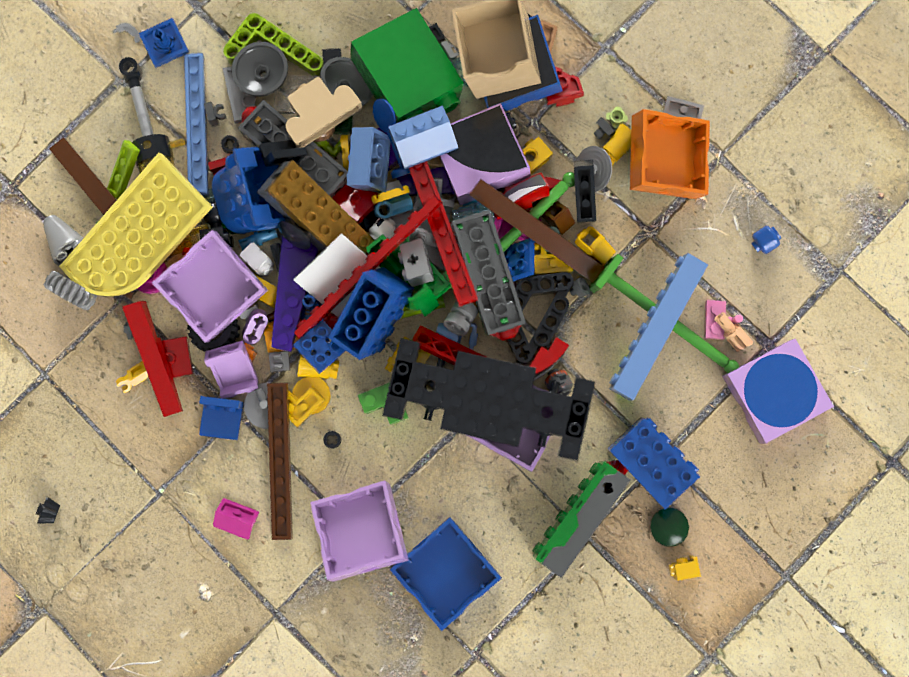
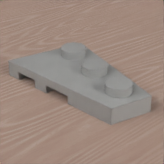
M232 66L222 69L234 123L242 122L241 115L247 107L255 106L256 97L241 91L234 82Z

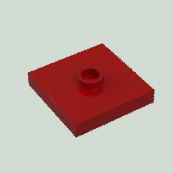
M346 184L332 199L359 224L377 204H373L371 197L376 195L378 198L380 194L355 189Z
M188 337L163 340L162 344L173 378L192 375L193 368Z

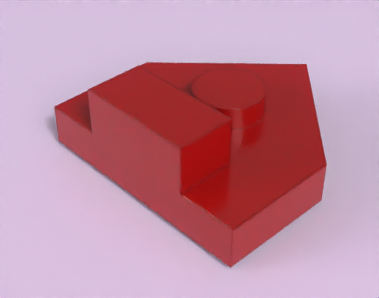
M555 67L563 91L545 97L547 105L556 104V107L574 103L576 98L584 97L579 77L573 74L569 75L563 72L562 69Z

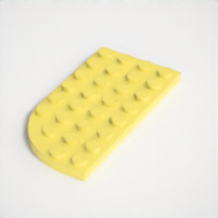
M158 153L59 267L72 281L86 288L85 291L101 296L127 294L139 288L152 276L213 206L163 154Z

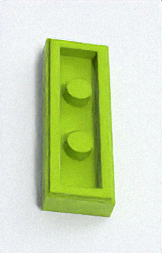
M124 140L107 186V189L117 200L127 189L140 152L129 140Z

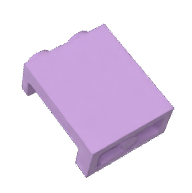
M243 340L205 352L204 362L213 372L220 389L221 399L233 398L244 392L250 393L258 388L259 378Z

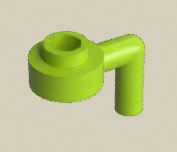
M326 140L314 142L332 157H336L342 150L340 140L334 148Z

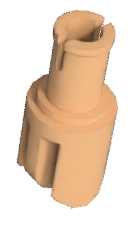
M724 312L715 317V322L724 330L723 336L736 352L753 344L752 339L739 324H733Z

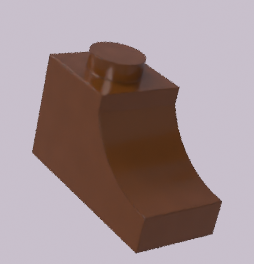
M541 199L537 200L534 204H532V207H534ZM558 201L541 215L550 227H556L561 235L576 223L570 210Z

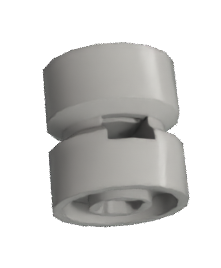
M456 300L451 308V312L444 321V326L456 335L465 336L471 326V322L474 321L478 314L477 307L472 303L459 307Z

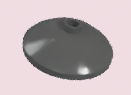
M255 42L245 46L238 52L232 64V76L236 85L244 93L255 97H263L276 92L284 84L288 75V62L284 53L277 46L268 42Z
M335 57L328 60L322 67L320 78L332 95H334L337 87L346 85L354 91L362 106L367 104L372 98V92L350 58Z

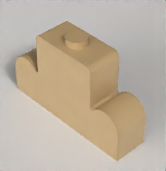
M316 77L307 84H301L295 92L288 96L290 107L298 117H292L286 122V130L296 148L305 147L362 109L361 101L354 91L346 85L337 87L334 95H332L321 78Z

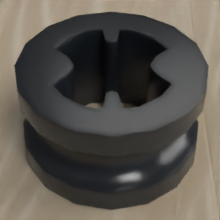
M227 135L221 140V146L228 154H233L232 150L239 148V143L234 136ZM230 140L232 143L233 141L235 142L234 144H232L233 148L229 149V147L227 146V142Z
M330 431L325 434L323 441L325 446L334 449L339 447L342 439L339 433ZM330 435L337 436L336 444H328V437Z

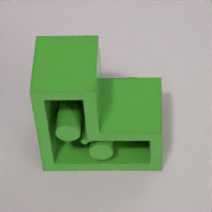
M390 382L358 395L365 414L384 408ZM405 409L403 420L387 418L390 425H393L409 417Z

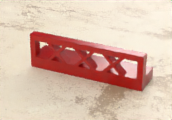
M421 325L411 340L420 342L421 350L452 365H455L458 351L486 357Z

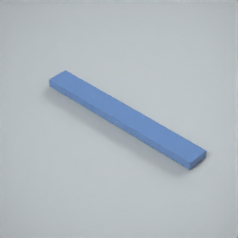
M203 53L184 54L188 181L203 196L209 195L206 110L204 103H206Z

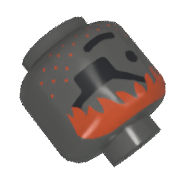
M557 368L548 372V376L545 379V385L550 391L551 381H555V385L557 381L560 382L557 394L569 395L573 382L568 373Z

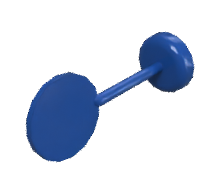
M377 99L373 104L374 119L379 128L387 132L399 164V168L391 172V176L394 179L409 174L410 171L408 168L404 169L390 136L389 126L396 124L395 112L388 101Z

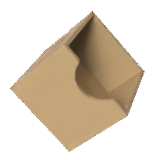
M487 0L452 10L463 77L476 99L541 83L529 16L522 0Z

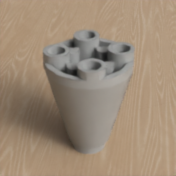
M50 215L44 219L43 227L52 260L60 266L83 240V237L56 215Z

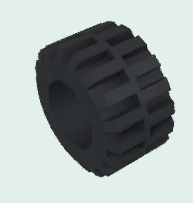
M236 318L223 330L219 338L206 343L190 325H187V329L190 330L188 336L192 339V344L206 352L236 343V338L240 336L238 333L240 326L237 324L238 320Z

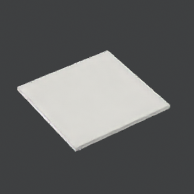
M341 233L293 280L321 304H324V298L331 292L335 293L339 289L337 286L344 279L348 280L353 275L352 271L360 265L362 267L367 262L365 260L367 255ZM353 291L331 311L338 318Z

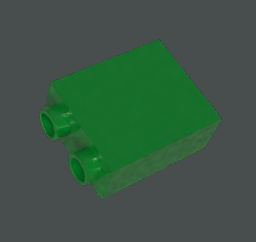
M417 8L351 41L350 59L375 99H385L390 103L395 112L396 123L443 106L447 114L460 105L461 101L459 98L464 82Z

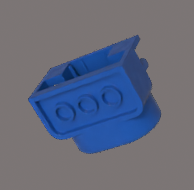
M259 147L233 149V154L229 155L225 160L226 167L219 170L212 180V192L222 223L230 231L237 234L278 228V223L284 221L285 218L257 191L279 165L266 167Z

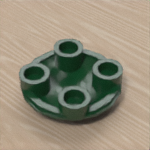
M666 508L654 513L650 529L656 542L663 546L673 547L678 546L686 539L689 532L688 519L681 511L674 508Z

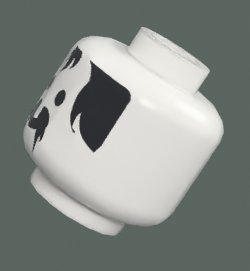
M379 218L370 227V236L376 240L383 234L390 240L395 235L393 232L397 224L391 218Z

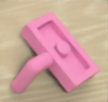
M705 301L704 339H725L723 336L724 330L714 319L722 312L726 314V301ZM741 315L728 317L733 324H738L743 320Z

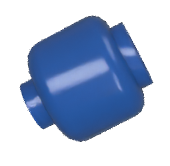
M764 226L752 235L754 242L751 244L757 252L762 251L764 254H768L780 246L779 240L782 238L773 226L771 228Z

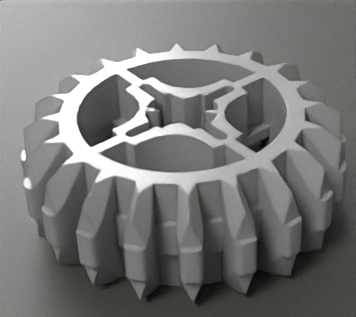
M51 271L43 284L46 289L84 310H89L96 302V294L85 291L86 288L57 271Z

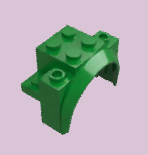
M383 234L366 247L368 255L372 252L376 253L381 248L379 245L387 239ZM409 237L406 240H404L401 244L411 242L409 241ZM398 246L379 267L386 268L405 281L402 270L405 268L404 264H401L398 253L401 250L400 246ZM431 262L434 281L414 286L413 297H409L407 299L408 304L404 306L409 310L420 311L424 317L440 305L437 299L451 288L450 283Z

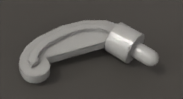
M121 23L113 30L114 34L126 31L135 37V43H139L141 40L139 32L131 24Z

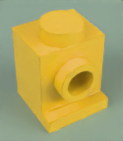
M691 555L689 556L690 560L687 557L676 559L675 563L668 565L670 576H673L677 581L701 577L697 557Z

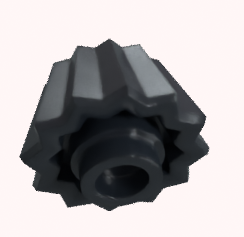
M46 497L44 504L39 503L36 515H39L37 523H54L60 505L51 498Z

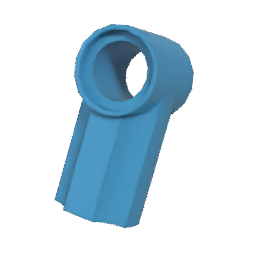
M407 193L379 202L374 207V214L378 218L386 219L412 210L413 203L411 197ZM381 205H385L388 208V213L385 216L379 213Z

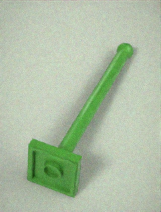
M565 173L562 181L549 191L550 196L542 198L529 213L538 219L568 190V187L575 186L574 173ZM515 227L500 239L503 252L523 234ZM445 271L442 275L450 283L447 273Z
M619 254L609 259L604 266V270L590 285V291L595 293L608 282L648 312L656 304L614 273L615 269L624 259ZM680 321L676 322L672 331L719 366L724 367V371L727 374L739 368L737 361L729 360L727 356Z

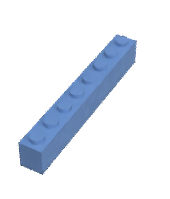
M689 253L679 256L674 266H676L674 273L671 272L665 281L667 283L665 289L660 290L656 297L658 301L655 307L652 306L647 313L648 320L639 327L637 332L639 333L638 338L629 345L628 350L630 352L628 356L622 358L618 374L615 373L609 382L611 384L610 390L629 401L635 399L708 264Z

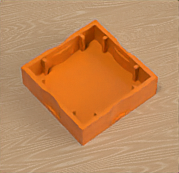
M646 109L632 115L630 190L698 199L708 195L709 167L707 156L710 121L692 117H676L668 113Z

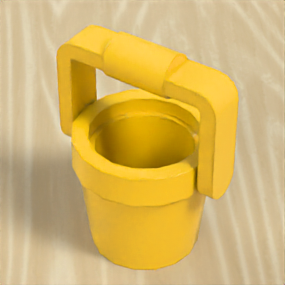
M592 226L584 228L577 234L575 244L602 265H605L616 253V250L605 237ZM588 234H591L596 239L590 246L582 241Z

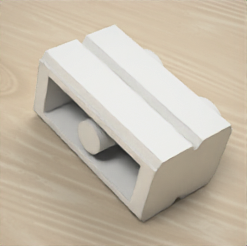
M254 242L250 243L240 253V257L260 277L267 276L273 271L274 263Z

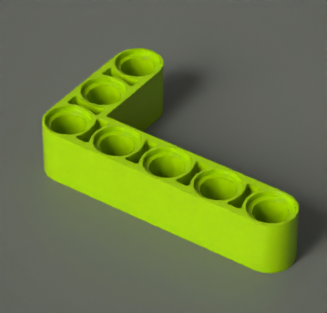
M251 13L245 18L223 49L227 61L232 65L236 55L230 57L232 52H237L238 54L245 46L260 40L277 46L289 61L313 77H320L321 69L324 66L319 55L256 13ZM259 23L257 27H251L252 24ZM269 33H275L272 37H266ZM248 37L247 41L241 42L242 38ZM284 43H289L288 47H281ZM299 53L305 54L302 58L296 57ZM315 63L320 64L316 69L311 68Z

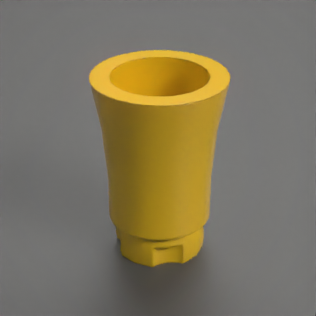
M624 124L619 125L613 136L602 147L610 156L612 165L631 149V129Z
M301 355L297 377L325 379L330 377L337 379L339 360H335L321 374H318Z

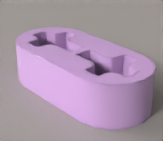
M255 309L250 313L242 331L245 343L256 344L260 340L268 323L267 314L264 310ZM259 316H262V319H259L256 324L255 318H259ZM254 329L255 335L248 337V334H251Z

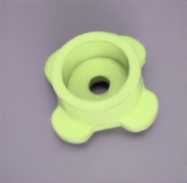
M615 107L611 113L608 112L606 114V120H609L612 127L617 129L620 124L628 121V116L625 115L621 107Z

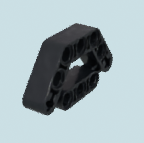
M562 272L525 277L519 281L515 290L518 299L522 302V312L532 296L557 293L530 343L522 327L518 331L521 341L516 343L511 338L507 339L513 356L519 364L524 365L530 362L537 348L546 347L551 341L569 308V301L566 295L573 284L571 274ZM562 278H564L565 281H568L566 286H564L563 283H559L562 280ZM548 281L550 288L543 289L540 286V282ZM528 283L531 286V290L525 292L522 290L521 285ZM561 301L564 303L565 308L563 310L556 309L555 302ZM553 318L556 323L555 326L549 327L546 324V319ZM543 334L546 337V343H539L536 339L537 335ZM523 343L522 350L524 353H528L526 360L523 357H519L521 354L520 348L515 349V347H519Z

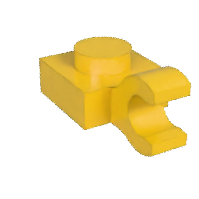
M143 361L127 370V375L116 380L118 387L126 384L122 387L124 393L131 390L132 384L135 386L148 378Z

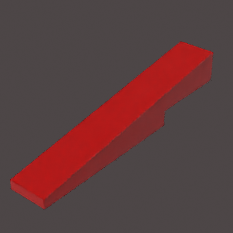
M137 301L122 306L163 416L167 417L182 412L183 409L161 338H157L147 302Z

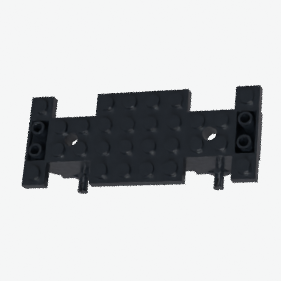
M400 339L382 416L403 420L408 401L420 404L426 408L424 420L432 421L434 410H444L440 426L442 430L519 447L522 431L525 428L540 434L537 446H541L542 443V447H545L547 436L562 437L558 457L575 461L579 460L596 381L576 377L572 396L570 397L557 394L560 383L557 381L556 385L555 381H551L549 392L532 388L536 368L461 351H458L454 370L445 369V361L438 358L436 366L419 363L417 358L421 343ZM429 381H434L436 384L433 391H428L426 388ZM545 407L553 409V415L550 418L542 416V410Z

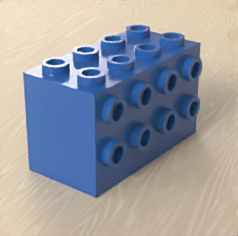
M384 267L363 272L329 339L358 360L382 352L386 346L385 341L387 337L395 330L394 324L404 313L403 308L408 304L407 299L413 297L414 287Z
M640 417L607 449L626 467L653 498L666 509L700 478L697 474L699 469L692 462H686L683 459L685 457L684 453L678 447H672L669 444L671 440L664 433L656 431L658 426L650 418Z

